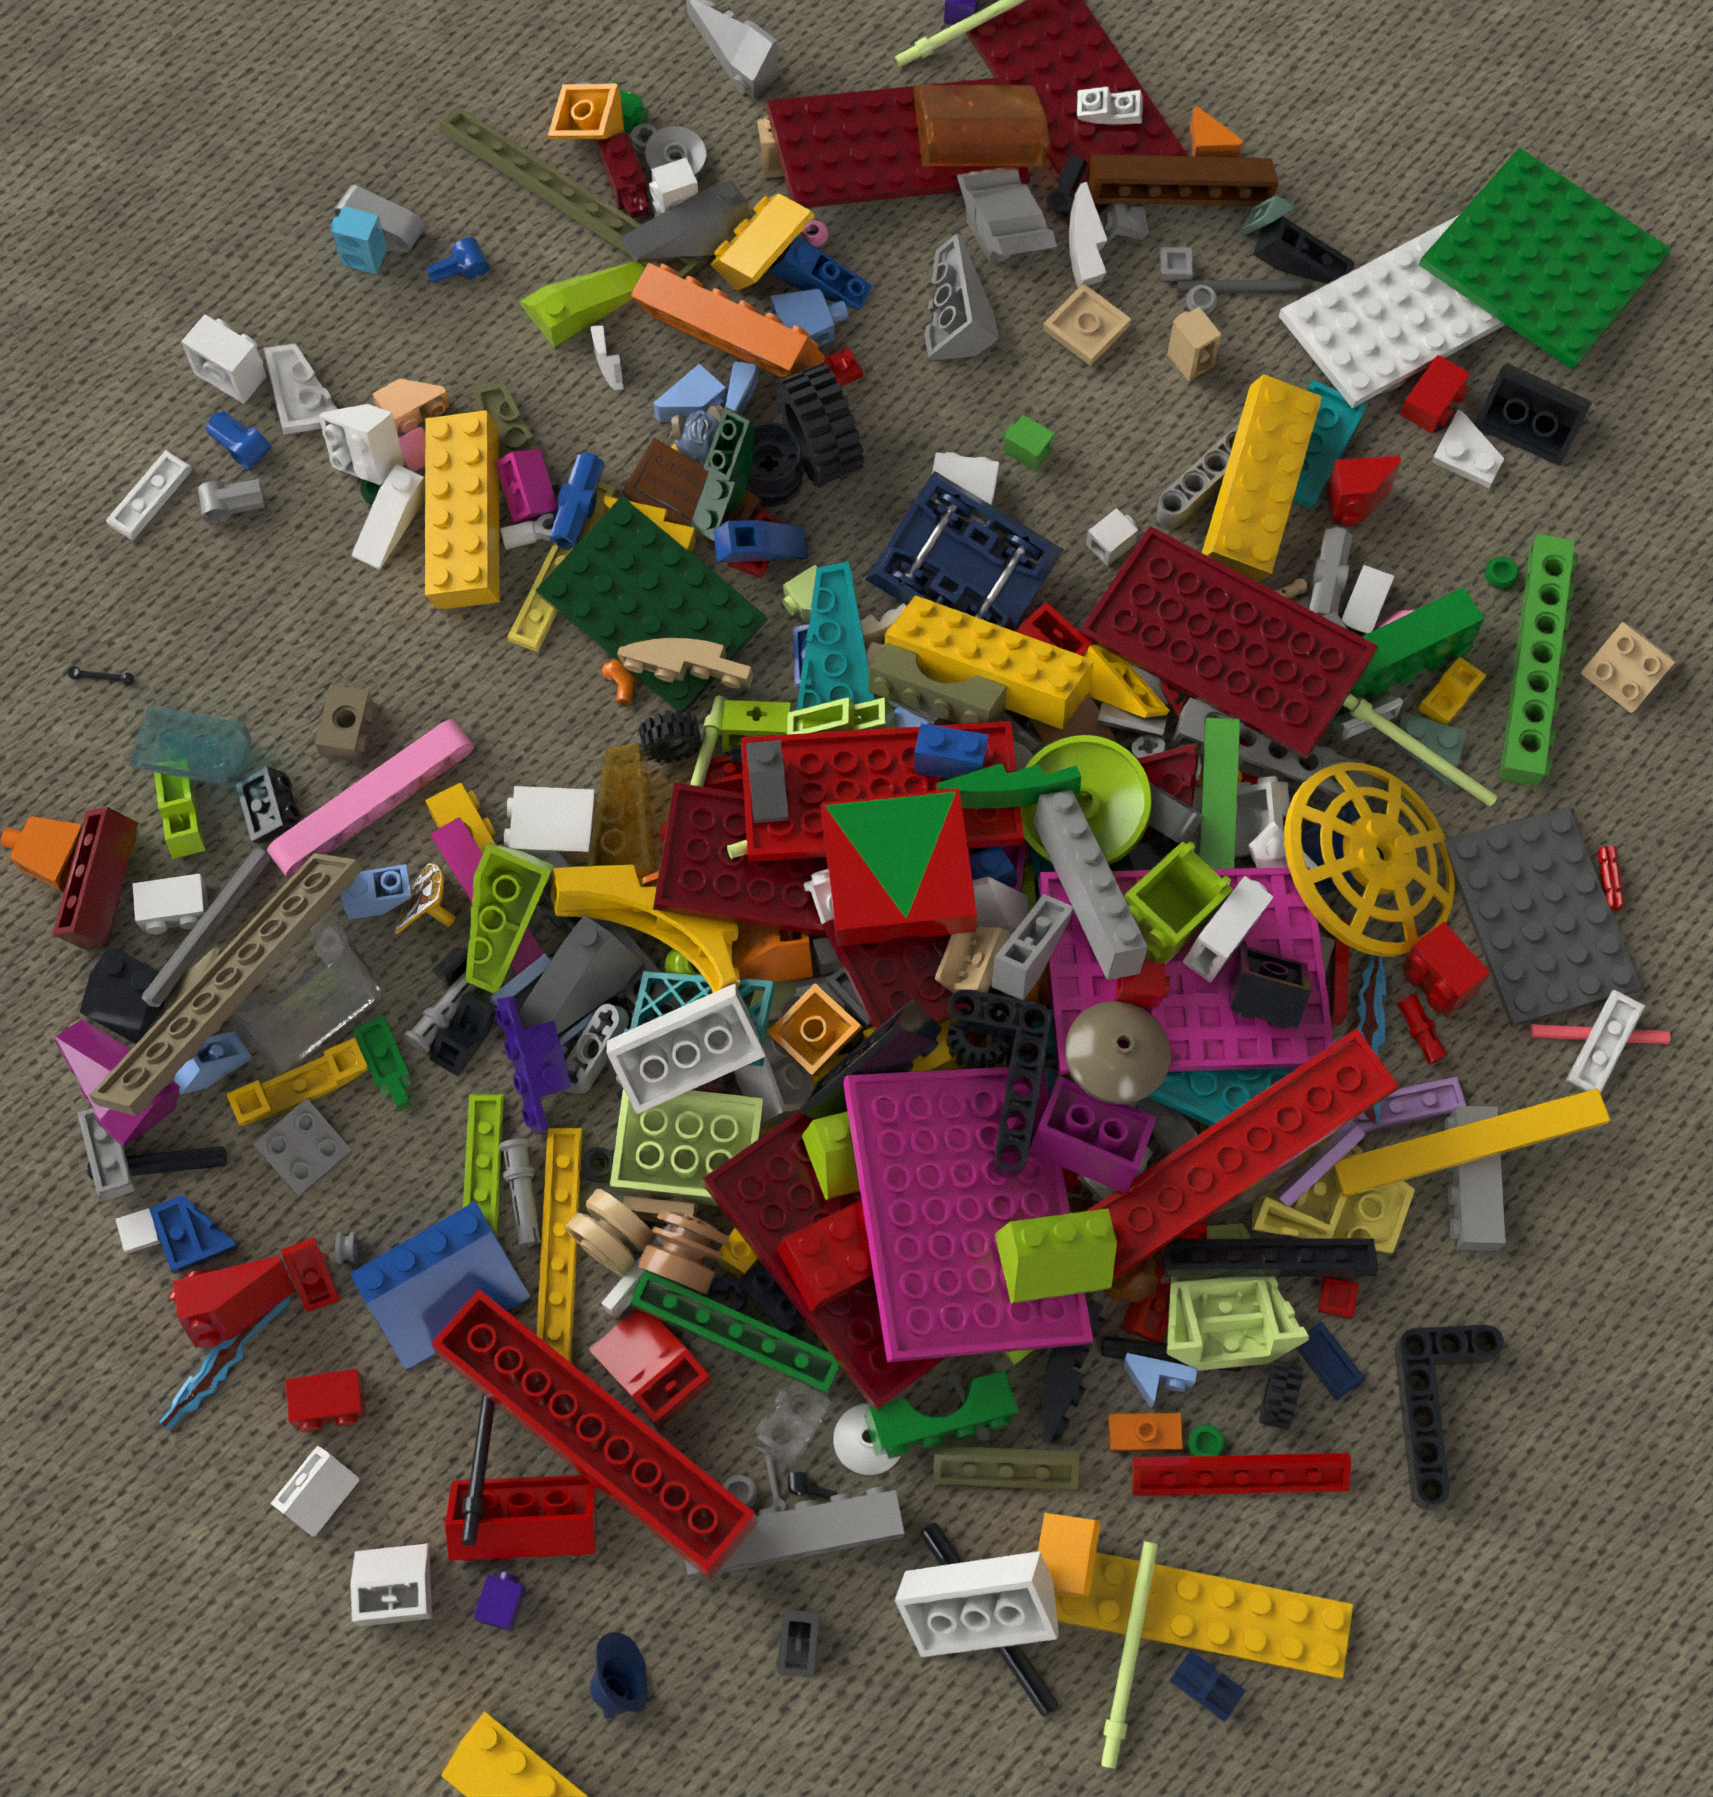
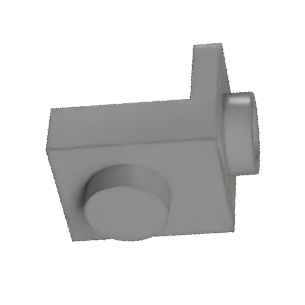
M1110 204L1099 215L1107 237L1106 243H1109L1117 234L1138 240H1143L1149 234L1145 209L1143 207L1131 204Z

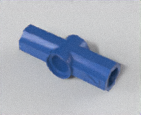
M584 452V454L577 455L568 484H563L560 490L557 505L558 513L549 536L550 542L556 544L559 548L566 550L574 548L579 543L587 518L590 519L594 513L597 501L596 490L605 467L604 460L598 458L595 454Z

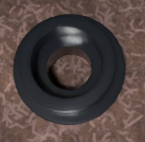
M601 1147L589 1149L583 1155L580 1163L583 1175L593 1182L608 1180L611 1177L614 1156L607 1149ZM593 1161H601L604 1169L596 1171L592 1168L591 1163Z

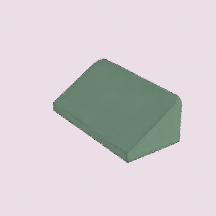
M1278 195L1252 208L1240 234L1247 235L1295 209V206Z

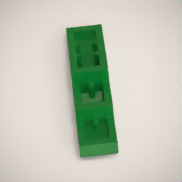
M1000 763L937 783V790L959 788L963 808H1007L1037 804L1039 795L1071 789L1074 795L1080 794L1082 776L1077 765L1044 775L1039 764L1006 774L1003 764Z

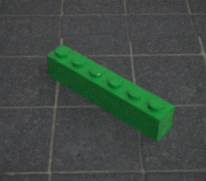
M647 1270L644 1271L630 1301L631 1307L823 1394L828 1392L839 1367L832 1354Z

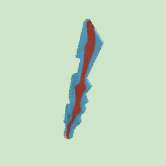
M1369 954L1368 967L1361 974L1363 987L1357 994L1360 1006L1356 1008V1012L1361 1020L1357 1029L1374 1053L1378 1055V1047L1385 1043V1013L1382 1006V998H1386V974L1382 963L1383 957ZM1381 1101L1364 1112L1367 1118L1374 1124L1380 1121Z
M290 1296L231 1340L220 1342L218 1346L213 1347L204 1359L200 1371L194 1378L191 1375L173 1399L171 1409L159 1423L170 1431L185 1414L198 1410L202 1399L213 1395L219 1382L226 1381L229 1367L244 1359L243 1344L290 1304Z

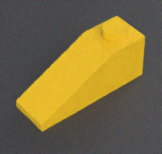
M1091 645L1088 648L1084 657L1094 660L1091 690L1088 693L1091 698L1143 718L1167 716L1170 710L1128 661L1099 645Z

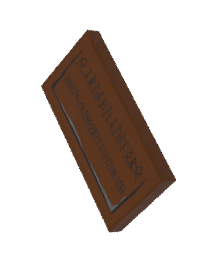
M653 438L621 493L637 503L666 509L670 522L690 527L709 471L703 469L704 466ZM745 490L739 511H732L728 521L752 520L762 503L761 498ZM695 531L696 537L715 547V541Z

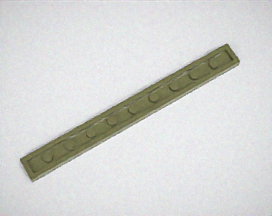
M458 107L440 122L441 133L630 255L621 242V237L638 228L641 224L461 107ZM689 256L675 257L671 262H652L651 264L657 267L665 264L677 271L678 277L686 279L687 276H692L698 271L699 262Z

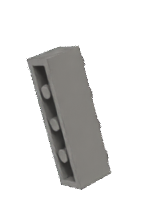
M1455 1106L1450 1117L1445 1118L1444 1131L1498 1116V1107ZM1500 1154L1447 1168V1171L1453 1172V1184H1449L1448 1202L1449 1205H1454L1455 1218L1450 1220V1238L1456 1240L1457 1250L1499 1251L1506 1243Z

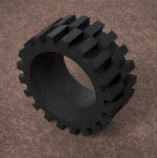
M820 363L778 379L775 387L777 389L776 396L780 402L778 403L779 410L783 415L782 420L784 425L791 428L799 438L802 447L803 470L806 471L809 480L815 486H820L863 469V447L859 442L860 435L854 424L856 423L854 416L850 413V405L847 398L843 396L840 384L836 382V376L833 372H830L827 364Z

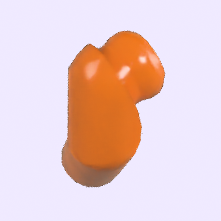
M610 660V662L603 665L602 674L607 679H613L618 684L616 703L619 705H632L635 677L618 660Z

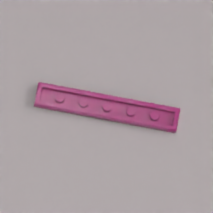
M458 817L432 832L430 836L471 903H473L474 874L483 854L461 818ZM528 927L510 965L516 976L544 955Z

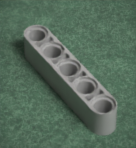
M1239 423L1161 494L1156 519L1162 527L1167 529L1179 527L1220 490ZM1213 467H1214V468H1218V469L1221 470V471L1215 472V471L1210 470L1209 468H1213ZM1193 487L1198 489L1199 491L1193 492L1188 490L1187 488ZM1172 507L1177 509V511L1170 512L1165 508Z

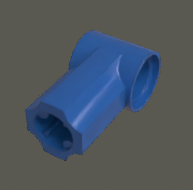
M225 411L216 412L209 419V423L205 428L207 434L225 447L238 464L241 465L243 463L242 467L246 470H250L271 449L270 443L259 431L252 427L247 429Z

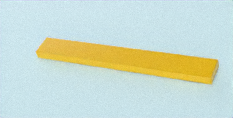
M1596 1088L1340 1159L1332 1168L1342 1197L1602 1126L1608 1124L1611 1120L1599 1089Z
M548 1128L536 1335L572 1364L578 1243L569 1235L565 1226L576 1213H579L583 1129Z

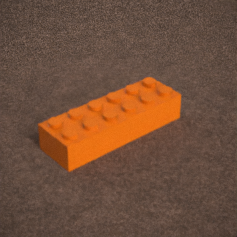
M648 263L631 294V297L651 317L747 363L757 364L760 369L779 378L820 364L825 358L817 348L819 344L809 338L810 333L796 325H793L790 329L782 325L783 321L770 313L762 316L756 313L757 309L745 301L740 300L738 304L729 300V295L719 289L713 288L712 292L703 288V283L691 276H687L686 279L678 277V272L665 264L657 267Z

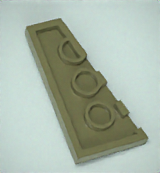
M504 382L473 388L477 411L487 410L499 427V459L514 451L538 449ZM544 459L552 489L557 491L559 490L558 484ZM499 478V503L507 501Z

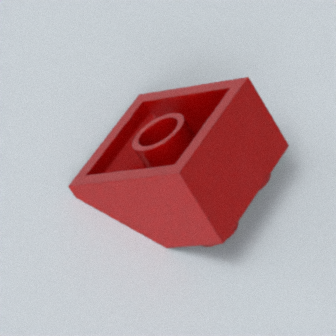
M1386 456L1336 460L1326 490L1331 524H1341L1342 526L1350 527L1357 525L1359 522H1364L1390 493L1401 463V457Z

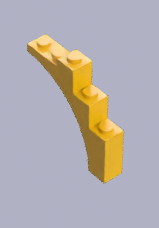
M634 865L553 868L550 896L556 916L583 917L586 915L589 918L611 921L635 928L661 940L680 952L699 970L710 985L713 993L734 983L737 989L739 988L740 975L738 968H733L731 949L732 942L738 938L737 923L653 910L656 887H644L642 878H637Z

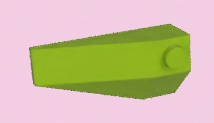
M634 261L545 285L520 300L519 303L553 347H556L632 300L631 294L645 267L642 263Z
M491 843L487 844L474 874L466 982L493 994L500 990L554 865L522 851Z

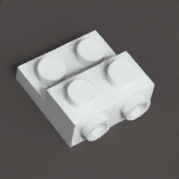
M1271 776L1258 778V784L1251 785V782L1237 783L1234 858L1250 856L1251 853L1248 845L1272 821L1284 831L1283 817L1287 816V810L1290 806L1287 782H1278V777Z

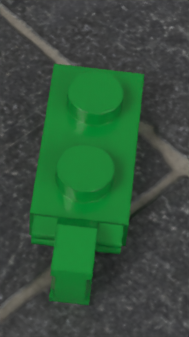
M384 1015L353 1028L352 1030L376 1087L378 1091H381L383 1098L392 1095L399 1111L411 1107L412 1105L405 1091V1088L412 1086L409 1079L411 1076Z

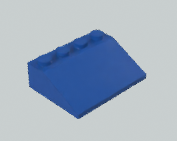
M475 1201L350 1273L367 1306L406 1371L436 1355L431 1342L479 1289L507 1312L531 1299Z

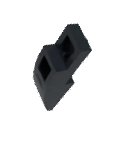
M1091 1299L1087 1308L1092 1336L1096 1338L1106 1319L1100 1316L1104 1306ZM1085 1345L1052 1347L1045 1369L1040 1402L1043 1441L1048 1444L1051 1443L1054 1436L1061 1439L1070 1419L1064 1417L1070 1404L1077 1407L1086 1390L1085 1387L1081 1386L1084 1375L1073 1369L1074 1366L1079 1369L1082 1367L1090 1351L1084 1347Z

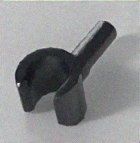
M791 1472L788 1475V1490L791 1494H810L830 1500V1497L837 1495L835 1491L815 1485H808V1473Z

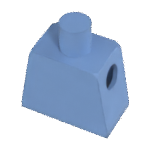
M819 289L771 296L772 314L783 321L782 325L790 329L793 325H796L810 333L809 338L819 344L817 348L835 340V322L848 319V311L844 301L827 305L822 291Z

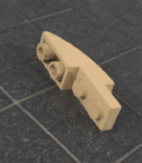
M688 638L652 639L620 647L617 653L621 663L624 664V668L636 673H642L643 670L655 673L654 676L666 682H673L674 679L683 681L688 669L690 674L701 679H709V676L722 679L721 683L728 687L740 689L741 685L750 688L754 676L750 666L725 659L727 654L724 645Z

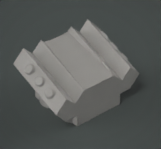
M1012 167L996 168L994 170L972 171L957 175L966 206V222L989 263L1004 261L1011 254L1057 247L1053 230L1047 228L1042 211L1027 185L1021 183L1017 169Z

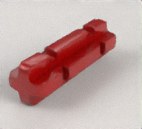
M1603 846L1597 852L1598 863L1602 864V867L1599 868L1604 894H1606L1607 905L1611 911H1618L1625 906L1624 894L1621 893L1623 886L1619 863H1616L1618 852L1615 846Z

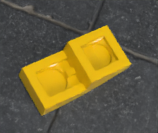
M1459 657L1442 676L1436 687L1422 701L1418 710L1433 721L1448 725L1485 679L1486 674L1462 657Z

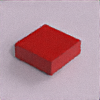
M1323 1277L1317 1312L1353 1319L1359 1283Z

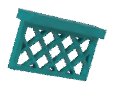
M643 971L630 1029H625L624 1033L641 1026L643 1018L654 1010L659 1017L663 1016L658 1007L674 996L682 1005L681 1007L712 994L710 985L701 975ZM740 978L738 989H741L739 993L742 999L753 990L764 991L762 1001L751 1009L744 1001L750 1017L757 1024L756 1032L763 1047L776 984L774 981ZM651 982L665 983L668 986L669 990L654 1001L649 997ZM689 985L698 986L702 992L687 1003H684L678 993ZM765 1057L748 1065L763 1066Z

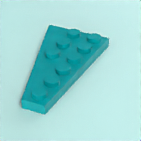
M844 562L816 568L811 603L812 610L807 631L805 659H803L796 710L848 697L854 705L875 700L874 693L869 692V663L850 563Z

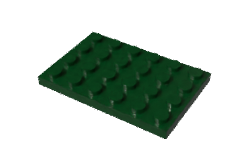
M623 496L612 505L535 590L537 595L620 663L621 661L617 655L620 647L636 642L663 638H688L724 645L727 654L725 659L732 661L768 620L765 614ZM687 669L683 681L674 679L673 682H666L654 676L655 673L643 670L642 673L630 671L675 711L682 710V714L715 679V677L709 676V679L695 677Z

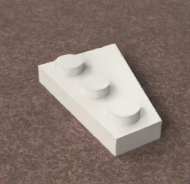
M289 344L264 348V356L283 435L322 429L319 415L323 412L338 409L327 389L323 388L316 378L314 370L297 345Z

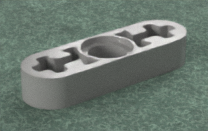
M604 1004L596 1010L565 1061L572 1088L565 1089V1092L584 1094L591 1088L609 1059L606 1053L607 1040L623 1034L628 1027L629 1017L624 1008ZM610 1015H612L611 1019L614 1021L612 1026H610L611 1022L608 1020ZM596 1040L599 1045V1051L591 1059L588 1054V1048L590 1043ZM575 1072H577L576 1077L579 1079L577 1084H575L576 1079L573 1077Z

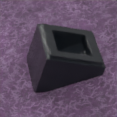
M454 948L433 968V973L448 986H451L466 971L468 951L465 948Z

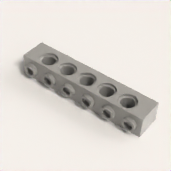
M1190 698L1181 710L1171 745L1182 747L1193 743L1200 744L1199 755L1203 757L1205 718L1230 717L1208 704ZM1240 723L1239 737L1245 739L1249 747L1243 746L1239 742L1238 770L1257 778L1278 777V782H1287L1288 790L1297 792L1302 783L1313 774L1333 764L1345 762L1365 763L1360 759H1349L1338 755L1333 749L1324 746H1315L1308 759H1305ZM1268 749L1276 751L1280 759L1274 758ZM1299 761L1307 763L1310 767V771L1304 769L1300 765ZM1345 771L1357 787H1371L1374 776L1358 771ZM1330 776L1317 786L1309 798L1330 805L1345 790L1339 782ZM1363 796L1367 802L1368 796ZM1351 800L1348 801L1340 810L1345 811L1354 806Z

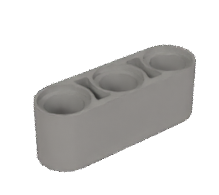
M356 185L349 187L334 208L336 217L339 216L343 206L378 215L386 243L403 252L411 250L426 228L424 221L417 214Z

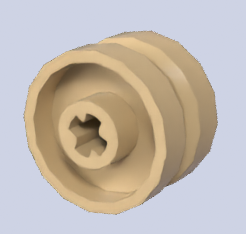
M596 1189L586 1201L587 1211L592 1217L583 1213H576L566 1224L565 1229L592 1258L618 1276L624 1277L635 1264L634 1255L628 1248L643 1253L645 1246L651 1245L656 1236L624 1204L607 1192Z

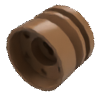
M660 1210L657 1218L670 1224L671 1228L669 1231L653 1227L652 1232L665 1241L663 1247L646 1245L637 1267L707 1295L716 1273L702 1264L705 1257L721 1260L723 1256L722 1253L709 1248V1245L712 1241L727 1246L730 1238L706 1221L682 1212L676 1213Z

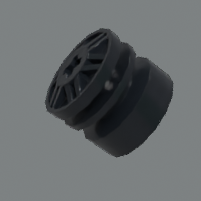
M765 421L754 424V447L746 490L761 498L762 503L760 506L774 507L783 505L793 499L802 486V447L799 438L791 428L778 422Z

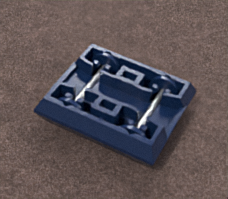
M934 471L865 580L906 606L915 595L927 599L921 595L924 590L937 599L935 603L945 604L954 610L971 616L975 615L976 618L984 619L1013 631L1064 549ZM938 499V501L942 503L944 506L935 503V501ZM973 514L986 523L982 525L974 519L968 523L960 518L959 515L969 519ZM992 527L1007 535L1005 540L1010 545L1009 547L999 542V534L992 531ZM1042 557L1038 564H1035L1034 562L1029 560V558H1031L1033 560L1038 561L1039 558Z

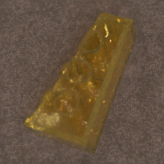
M639 743L606 748L599 785L600 796L594 814L593 836L590 837L588 848L590 853L587 866L634 865L637 878H643L657 872L647 758L644 756Z

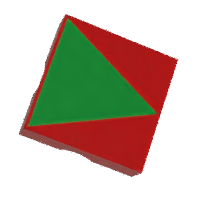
M959 788L821 803V823L826 864L829 870L836 947L886 942L904 936L933 937L976 932L977 910Z

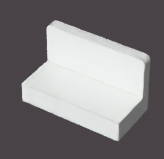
M317 1445L271 1504L308 1534L316 1536L359 1482V1477Z

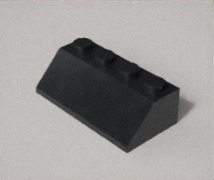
M912 998L816 1082L800 1111L804 1115L815 1119L847 1112L843 1085L847 1075L909 1072L914 1066L912 1061L919 1055L923 1058L927 1057L938 1046L939 1043L936 1039L942 1027Z

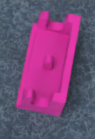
M540 448L514 451L495 462L513 523L539 519L542 514L558 510Z

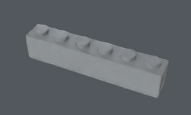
M1072 789L1039 795L1033 824L1106 979L1110 980L1140 974L1148 946Z
M880 1486L866 1490V1496L853 1498L852 1493H843L830 1497L831 1502L817 1505L816 1500H806L796 1503L795 1509L781 1512L780 1507L762 1509L759 1511L760 1516H756V1526L716 1574L903 1539L904 1528L896 1490L888 1491L887 1486ZM685 1560L689 1579L705 1577Z

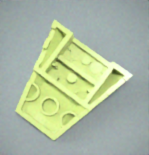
M1243 1223L1207 1226V1239H1252ZM1171 1277L1167 1354L1191 1367L1198 1368V1371L1269 1364L1308 1341L1309 1335L1305 1328L1300 1327L1294 1317L1295 1311L1289 1301H1285L1282 1297L1275 1277Z

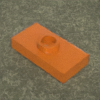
M1181 1413L1108 1415L1109 1452L1182 1451Z

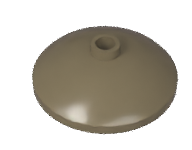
M1108 1001L1089 1007L1075 1019L1065 1041V1060L1075 1082L1092 1097L1111 1104L1135 1103L1150 1096L1161 1085L1170 1067V1044L1164 1029L1150 1013L1127 1002ZM1124 1040L1128 1044V1048L1123 1049L1119 1047L1117 1041Z

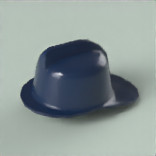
M609 1632L603 1635L597 1643L596 1672L590 1682L592 1699L602 1709L603 1716L606 1719H611L628 1711L638 1712L644 1709L648 1703L644 1657L636 1643L630 1637L620 1632Z

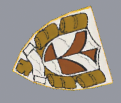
M428 863L410 890L411 898L405 901L402 906L395 929L396 934L404 930L425 912L446 927H450L455 921V916L441 907L444 893L443 871L436 864Z

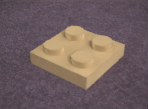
M1083 283L1043 323V331L1091 366L1130 326L1131 318Z

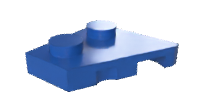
M183 1195L149 1208L167 1262L174 1275L238 1249L233 1239L226 1235Z

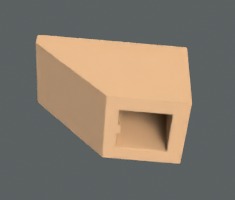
M398 379L372 394L376 407L392 412L397 435L413 431L418 427L419 423L425 421V418L439 417L445 412L446 408L450 407L447 392L443 386Z

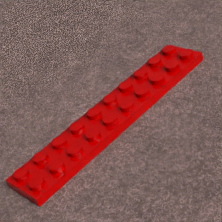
M1357 1028L1135 1177L1126 1194L1116 1190L1086 1210L1109 1209L1117 1242L1112 1281L1399 1089L1395 1080Z

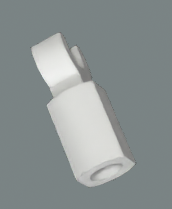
M543 514L535 522L529 520L500 528L505 549L508 550L535 543L537 539L541 538L550 541L551 530L545 529V526L554 523L553 514Z

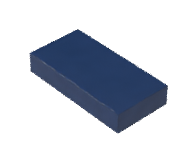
M1322 1321L1307 1331L1309 1335L1308 1341L1296 1347L1297 1351L1335 1401L1366 1380Z

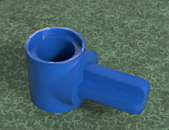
M468 237L454 244L451 257L427 266L426 271L430 281L437 283L456 274H460L461 278L465 277L468 280H473L478 274L480 276L485 275L490 266L477 240Z

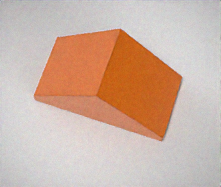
M1196 106L1193 109L1190 123L1193 157L1240 158L1243 140Z

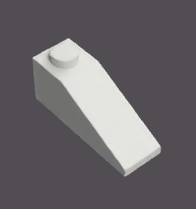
M398 464L394 466L378 491L352 552L353 558L378 570L381 569L425 501V479L423 476Z

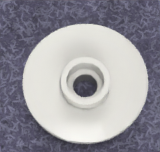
M869 1403L854 1406L846 1411L839 1419L833 1437L834 1448L840 1461L848 1469L861 1475H877L886 1472L901 1457L888 1459L887 1454L876 1457L873 1444L866 1443L863 1440V1434L869 1431L864 1414L870 1407Z

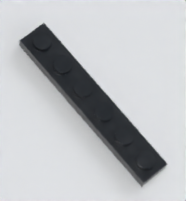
M1374 1238L1175 1239L1161 1249L1164 1277L1376 1276L1378 1272Z

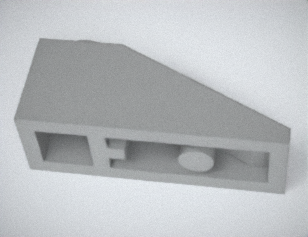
M1043 894L995 956L991 987L1023 1000L1039 980L1074 913L1073 906Z

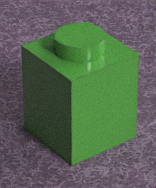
M1022 415L1016 424L1012 422L1004 432V453L1036 471L1053 449L1055 433Z

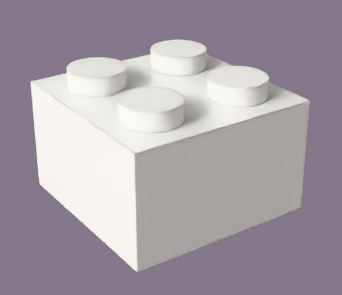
M204 314L181 341L194 374L243 404L267 377L255 341L245 334L240 336L235 333L221 319H216L215 321Z

